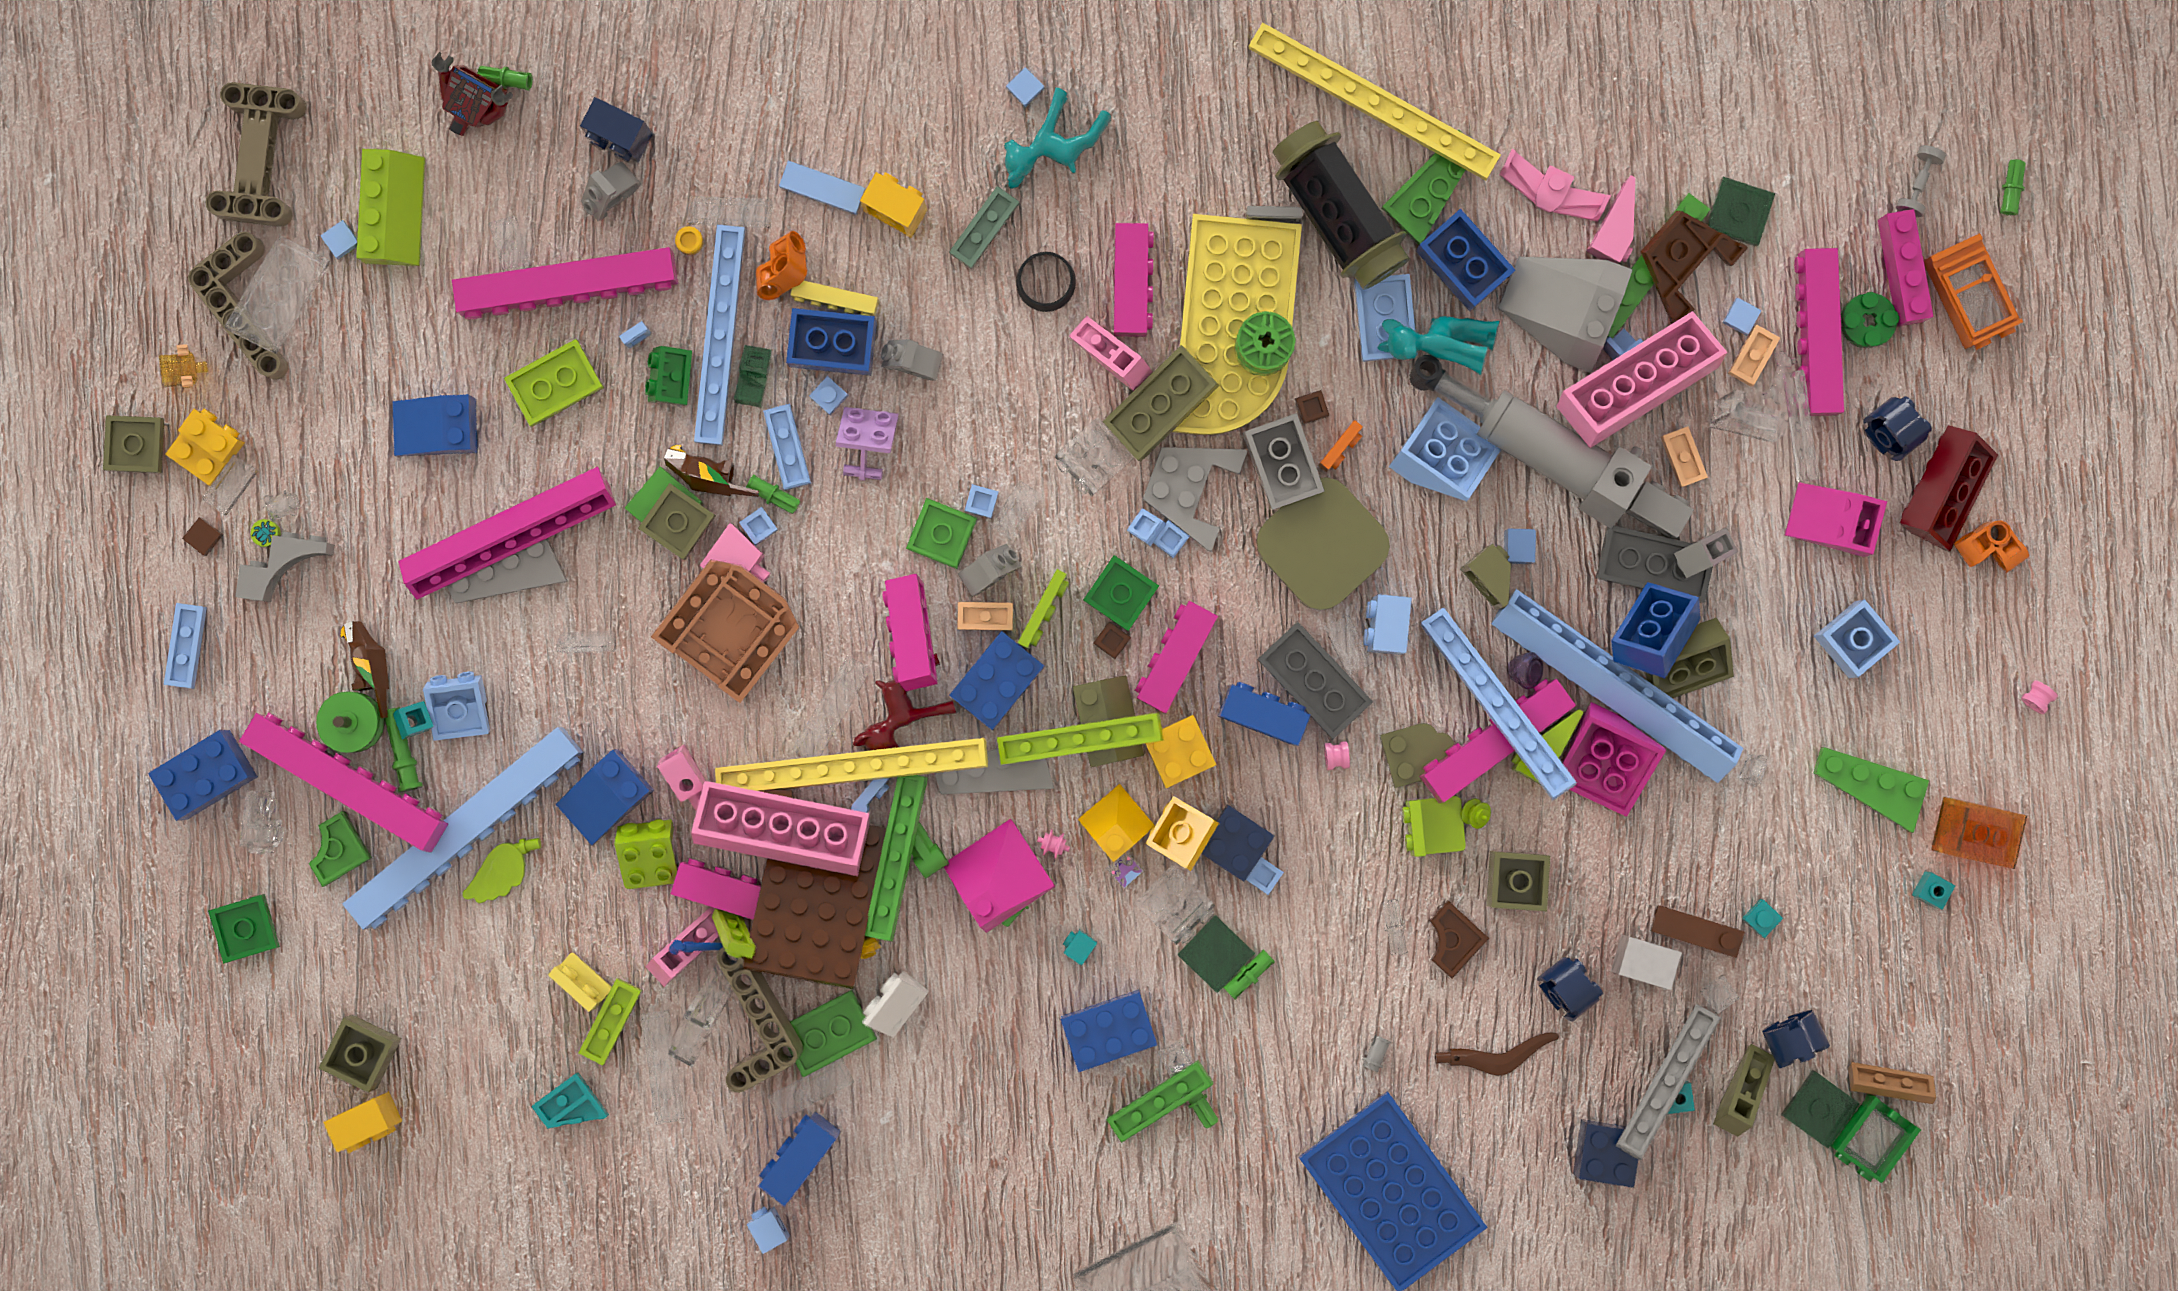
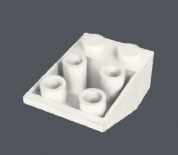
M904 971L899 976L894 973L880 990L884 994L881 998L877 995L863 1012L867 1017L862 1023L894 1037L929 990Z

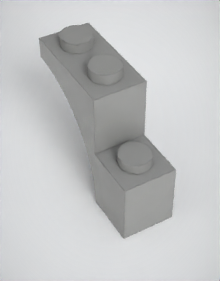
M282 531V536L272 535L268 568L266 562L250 560V566L240 564L235 597L271 602L279 580L292 566L314 556H333L335 545L326 543L327 538L310 535L309 540L299 539V534Z

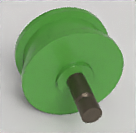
M340 692L330 696L321 705L316 719L317 731L321 740L329 748L343 753H357L368 750L378 742L385 725L384 718L380 717L377 702L372 697L359 692Z

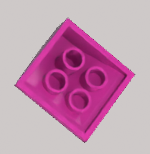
M1591 702L1581 718L1561 762L1576 781V785L1569 790L1627 817L1662 759L1666 749L1616 713Z
M1009 819L949 859V864L944 867L979 927L986 933L1055 887L1012 819Z

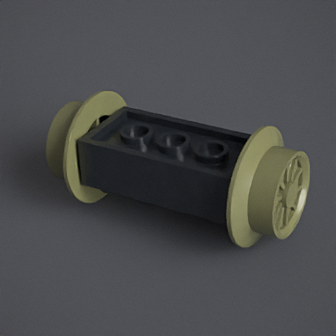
M1313 121L1290 134L1274 148L1272 153L1281 165L1275 178L1277 180H1284L1343 269L1340 276L1342 278L1355 277L1362 289L1366 290L1395 273L1409 261L1410 258L1401 246L1407 233L1401 231L1395 234L1383 213L1337 146L1342 137L1339 132L1327 134L1319 121Z

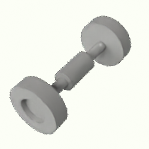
M1927 145L1920 146L1917 152V157L1926 163L1923 170H1920L1912 188L1914 190L1912 198H1900L1896 206L1898 211L1914 209L1916 217H1922L1926 208L1923 204L1917 202L1919 193L1924 191L1930 175L1928 172L1930 165H1941L1946 158L1944 151Z

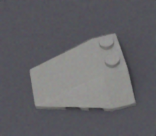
M1518 257L1514 267L1515 272L1510 277L1498 309L1564 363L1591 373L1605 344L1633 269L1609 260Z

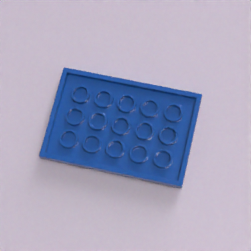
M1388 1091L1299 1156L1301 1162L1396 1291L1405 1290L1488 1228Z

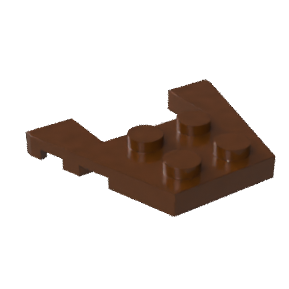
M1677 210L1641 250V254L1671 324L1695 310L1678 289L1712 250L1726 265L1733 266L1748 249L1745 244L1731 239L1730 236L1712 229L1709 225L1683 211Z

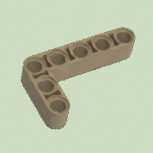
M240 232L193 267L189 272L188 281L261 375L278 380L287 374L288 364L227 286L230 281L259 260L265 251L264 244L259 238L248 232ZM252 240V249L244 252L245 243ZM230 257V266L226 269H223V261L226 258ZM208 274L209 282L205 286H201V278ZM225 295L226 303L218 308V299ZM238 317H242V326L235 329L234 321ZM255 338H259V347L252 351L250 348L251 342ZM275 359L277 363L274 371L268 372V363Z
M723 947L717 954L718 965L766 1048L738 1062L728 1072L726 1076L727 1087L733 1092L740 1093L792 1066L801 1056L803 1045L763 974L743 969L745 956L738 958L737 961H733L728 957ZM741 974L748 975L751 978L752 984H745L741 979ZM755 998H760L765 1002V1009L759 1008L756 1005ZM769 1022L778 1025V1033L773 1032L769 1028ZM784 1046L791 1048L793 1051L792 1057L785 1055L782 1049ZM759 1059L766 1060L770 1065V1069H764L760 1065ZM736 1072L743 1073L746 1076V1082L740 1081L736 1076Z

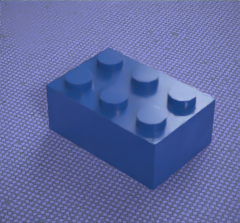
M1461 208L1416 249L1419 256L1469 311L1473 310L1515 272L1514 267Z
M792 308L786 363L790 368L871 376L877 320L875 316Z
M1647 582L1611 640L1613 661L1666 678L1701 620L1699 597Z
M1001 631L949 696L987 727L994 730L1045 666Z
M1237 682L1236 686H1229L1218 717L1290 745L1299 746L1311 715L1305 712L1306 707L1294 702H1288V705L1279 703L1280 697L1268 692H1263L1262 696L1253 693L1254 687L1242 682Z
M218 730L148 773L176 821L190 819L258 777L230 730Z
M1139 989L1068 1013L1060 1018L1078 1073L1157 1046V1041Z
M816 1111L811 1117L807 1114L793 1130L797 1136L794 1139L790 1136L776 1152L780 1158L777 1161L772 1158L759 1175L763 1180L758 1187L784 1207L841 1133L837 1127Z

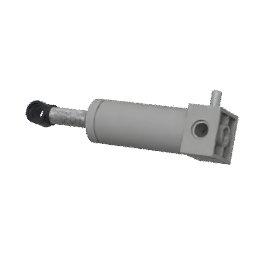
M1423 355L1416 360L1409 375L1412 386L1423 391H1438L1451 401L1453 400L1463 408L1465 407L1466 410L1468 409L1475 415L1477 414L1478 417L1480 416L1482 426L1476 435L1485 440L1487 439L1491 444L1582 498L1583 501L1578 509L1609 528H1612L1627 510L1653 467L1640 459L1642 449L1637 446L1633 447L1630 452L1619 446L1613 454L1608 453L1597 445L1589 448L1579 434L1516 396L1513 397L1514 395L1504 390L1498 400L1494 398L1493 401H1490L1480 393L1478 394L1477 391L1475 392L1468 386L1466 387L1465 384L1463 385L1456 379L1454 380L1453 377L1451 378L1450 375L1448 376L1445 373L1446 370L1442 368L1440 361L1436 357ZM1420 370H1427L1431 376L1422 374Z

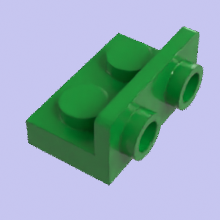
M666 346L653 348L652 352L649 353L647 361L648 368H651L650 379H647L645 384V394L648 395V402L687 405L692 350Z

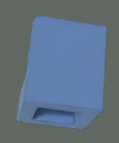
M1623 329L1614 338L1608 337L1606 339L1603 350L1612 360H1615L1644 341L1641 338L1636 341Z
M1506 529L1504 531V550L1509 555L1507 559L1509 563H1535L1536 531L1534 529Z

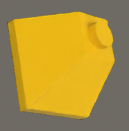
M1120 784L1078 818L1080 823L1113 862L1134 846L1155 826Z

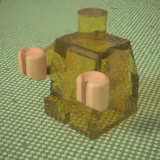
M187 344L176 345L177 354L159 355L164 387L182 386V388H190L198 380L197 373L208 372L207 361L196 362Z

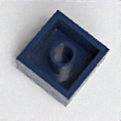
M594 97L580 124V127L586 133L585 137L590 140V144L603 151L607 147L615 152L614 155L628 163L631 159L639 163L653 135L645 121L597 97Z
M1226 805L1216 820L1219 823L1201 854L1245 882L1275 836L1231 806Z
M1581 1119L1573 1175L1581 1180L1634 1188L1638 1159L1616 1147L1627 1126Z

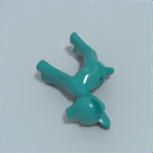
M1055 87L1048 115L1030 147L1021 146L1012 139L1004 145L1006 150L1004 162L1005 168L1009 173V188H1017L1023 182L1025 176L1031 172L1035 162L1041 156H1046L1061 165L1068 166L1070 171L1075 173L1077 158L1084 150L1093 148L1111 122V114L1101 110L1088 132L1065 139L1054 131L1068 98H1066L1067 93L1064 90Z
M1440 316L1437 319H1431L1428 333L1422 335L1410 327L1403 326L1399 321L1386 319L1382 322V327L1389 334L1387 341L1378 345V350L1389 352L1398 360L1414 359L1417 352L1422 350L1433 357L1461 364L1482 375L1488 349L1492 351L1494 349L1500 321H1481L1471 318L1458 319ZM1464 342H1473V343L1480 344V345H1482V346H1484V347L1475 346V345H1471V344L1464 343Z

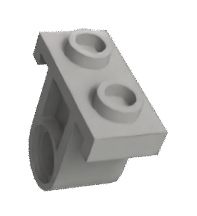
M618 162L602 173L597 170L588 179L581 199L583 208L599 222L607 217L606 212L635 193L640 187L641 182L623 162Z
M909 339L888 340L881 353V359L883 360L881 367L890 370L895 369L916 377L936 381L943 353L918 345V342Z
M1004 544L976 558V561L960 571L958 575L971 596L974 597L1009 573L1019 569L1021 565L1018 562L1016 552L1007 544Z

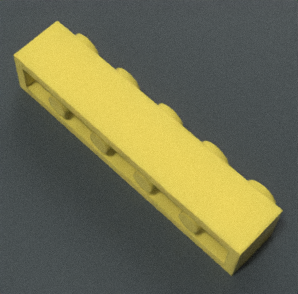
M803 281L791 290V297L796 302L804 303V301H808L813 306L821 307V305L828 306V309L835 311L839 308L848 314L856 312L865 316H876L879 303L878 297Z

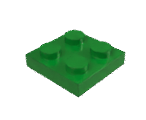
M1113 555L1083 601L1129 631L1159 585Z
M265 894L208 910L223 964L280 947Z

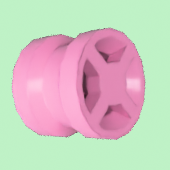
M2035 680L2031 684L2030 692L2024 694L2021 700L2032 710L2045 714L2048 711V704L2055 701L2058 695L2047 685Z
M1347 741L1340 742L1339 745L1324 743L1327 770H1333L1339 766L1343 769L1350 768Z

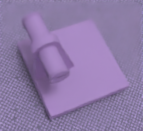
M844 407L836 439V447L861 450L860 466L844 464L843 476L859 477V480L863 481L866 478L882 480L883 469L867 467L868 451L891 453L899 414Z

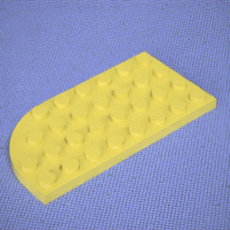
M1193 214L1180 345L1189 351L1220 386L1172 432L1195 435H1216L1231 432L1251 423L1274 401L1284 382L1289 360L1285 367L1275 374L1267 376L1254 375L1245 370L1239 363L1234 348L1239 329L1244 321L1253 314L1264 311L1274 312L1286 318L1292 326L1302 224ZM1265 336L1263 340L1258 339L1262 341V347L1267 348L1268 344H1272L1269 342L1270 337Z

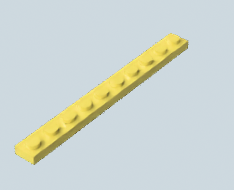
M1263 22L1249 44L1251 51L1487 181L1501 154Z
M985 738L719 767L715 768V779L718 784L764 792V790H785L988 767L987 744Z

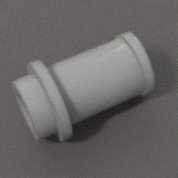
M1374 1035L1366 1058L1363 1057L1362 1059L1364 1060L1363 1066L1376 1072L1379 1071V1068H1383L1381 1063L1391 1041Z

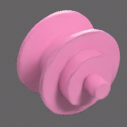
M1051 829L1050 834L1045 833L1044 838L1038 837L1037 842L1042 843L1040 849L1044 850L1043 855L1050 851L1054 853V859H1056L1057 854L1062 855L1063 850L1069 852L1070 846L1065 845L1064 833L1057 837L1053 835V829Z

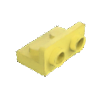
M570 953L560 965L555 966L548 974L550 978L588 1012L596 1009L612 988L575 953Z

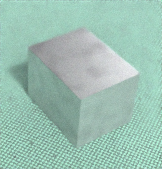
M1621 934L1611 972L1671 990L1682 952Z

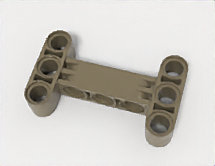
M236 82L227 83L220 91L222 102L234 112L244 114L234 191L218 190L211 192L205 201L206 208L210 213L222 220L277 227L285 226L292 219L291 208L279 198L269 196L279 118L299 119L303 117L307 110L306 102L296 92L287 88ZM241 92L240 100L232 103L234 94ZM263 96H268V102L264 106H259V100ZM295 99L294 107L286 110L287 102ZM226 200L227 205L224 210L218 211L217 206L219 202ZM253 203V211L245 214V207ZM280 206L281 213L279 216L272 218V210Z

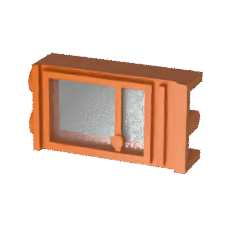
M1980 233L1923 260L1925 269L1964 349L1974 345L1975 349L1978 350L1991 344L1990 338L1999 334L2000 338L2016 332L2014 326L2023 322L2022 318H2019L1982 242L1983 238Z

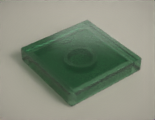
M1723 176L1707 225L1718 232L1730 236L1732 239L1757 247L1760 243L1775 193Z
M1214 915L1177 955L1218 993L1255 952Z
M1812 1070L1781 1115L1821 1145L1829 1148L1860 1103Z

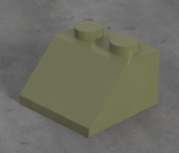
M1492 543L1483 548L1460 570L1492 607L1498 610L1509 604L1511 564L1507 560L1509 558L1507 552L1500 545L1495 547Z

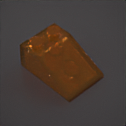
M1943 796L1931 850L2015 869L2027 815Z

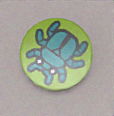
M262 519L253 524L250 534L255 544L262 547H271L272 535L281 536V531L275 522Z

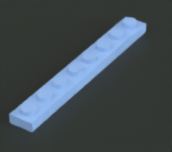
M717 224L694 436L695 443L723 446L745 227Z
M1442 608L1421 622V627L1550 798L1555 800L1576 785L1574 778L1445 608Z

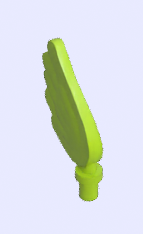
M523 838L519 839V843L505 842L496 846L488 854L476 876L463 891L462 896L464 899L474 898L477 903H483L487 900H495L499 896L508 895L513 886L517 887L522 883L526 866L524 854H528L531 850L540 849V838L530 840Z

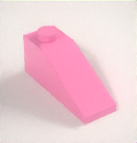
M1632 175L1625 180L1586 251L1600 260H1609L1617 264L1621 261L1625 263L1633 250L1629 245L1633 240L1636 178Z
M1088 316L1069 335L1075 343L1133 391L1153 372L1140 355Z
M710 907L674 940H680L682 943L684 941L713 943L719 937L712 919L715 908ZM672 940L651 959L646 968L665 987L703 951H693L690 953L680 951L676 955L671 954L669 946L674 941Z

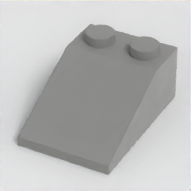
M1297 413L1242 433L1272 510L1324 492Z

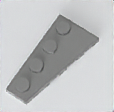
M546 538L447 585V588L454 603H462L530 588L568 582L549 539Z
M998 748L987 751L988 767L935 773L941 794L1055 789L1045 758L1001 765Z

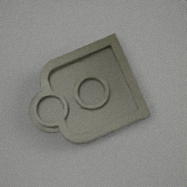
M1420 723L1379 735L1394 788L1422 781L1419 776L1425 772L1423 767L1434 759H1437L1438 762L1447 756L1445 751L1454 745L1453 739L1448 734L1437 733L1435 728L1427 723Z

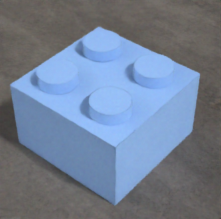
M1378 594L1372 597L1370 602H1367L1366 618H1370V627L1365 629L1363 645L1368 646L1367 652L1402 655L1407 652L1412 597Z
M1865 599L1852 603L1814 635L1815 639L1848 678L1861 676L1900 643L1899 639Z

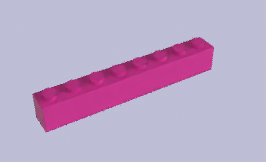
M670 247L452 279L456 312L469 320L481 318L483 313L492 312V315H505L509 313L510 309L519 308L520 311H532L536 309L537 305L546 304L547 307H559L563 305V301L574 300V303H586L590 301V297L601 296V299H613L618 297L617 293L628 292V295H639L645 293L644 289L655 288V291H666L672 289L671 285L678 284L674 252Z
M597 466L398 561L403 582L415 599L418 600L616 506V502L609 483Z
M270 712L266 716L259 713L254 715L240 738V743L421 851L432 853L448 826V823L441 820L443 816L441 813L430 807L424 810L418 806L419 800L406 793L402 797L395 792L397 787L385 780H381L379 783L372 779L374 774L361 766L358 769L350 766L351 760L339 753L333 756L326 751L328 746L315 739L312 742L303 738L306 733L294 726H290L288 729L281 725L283 720Z

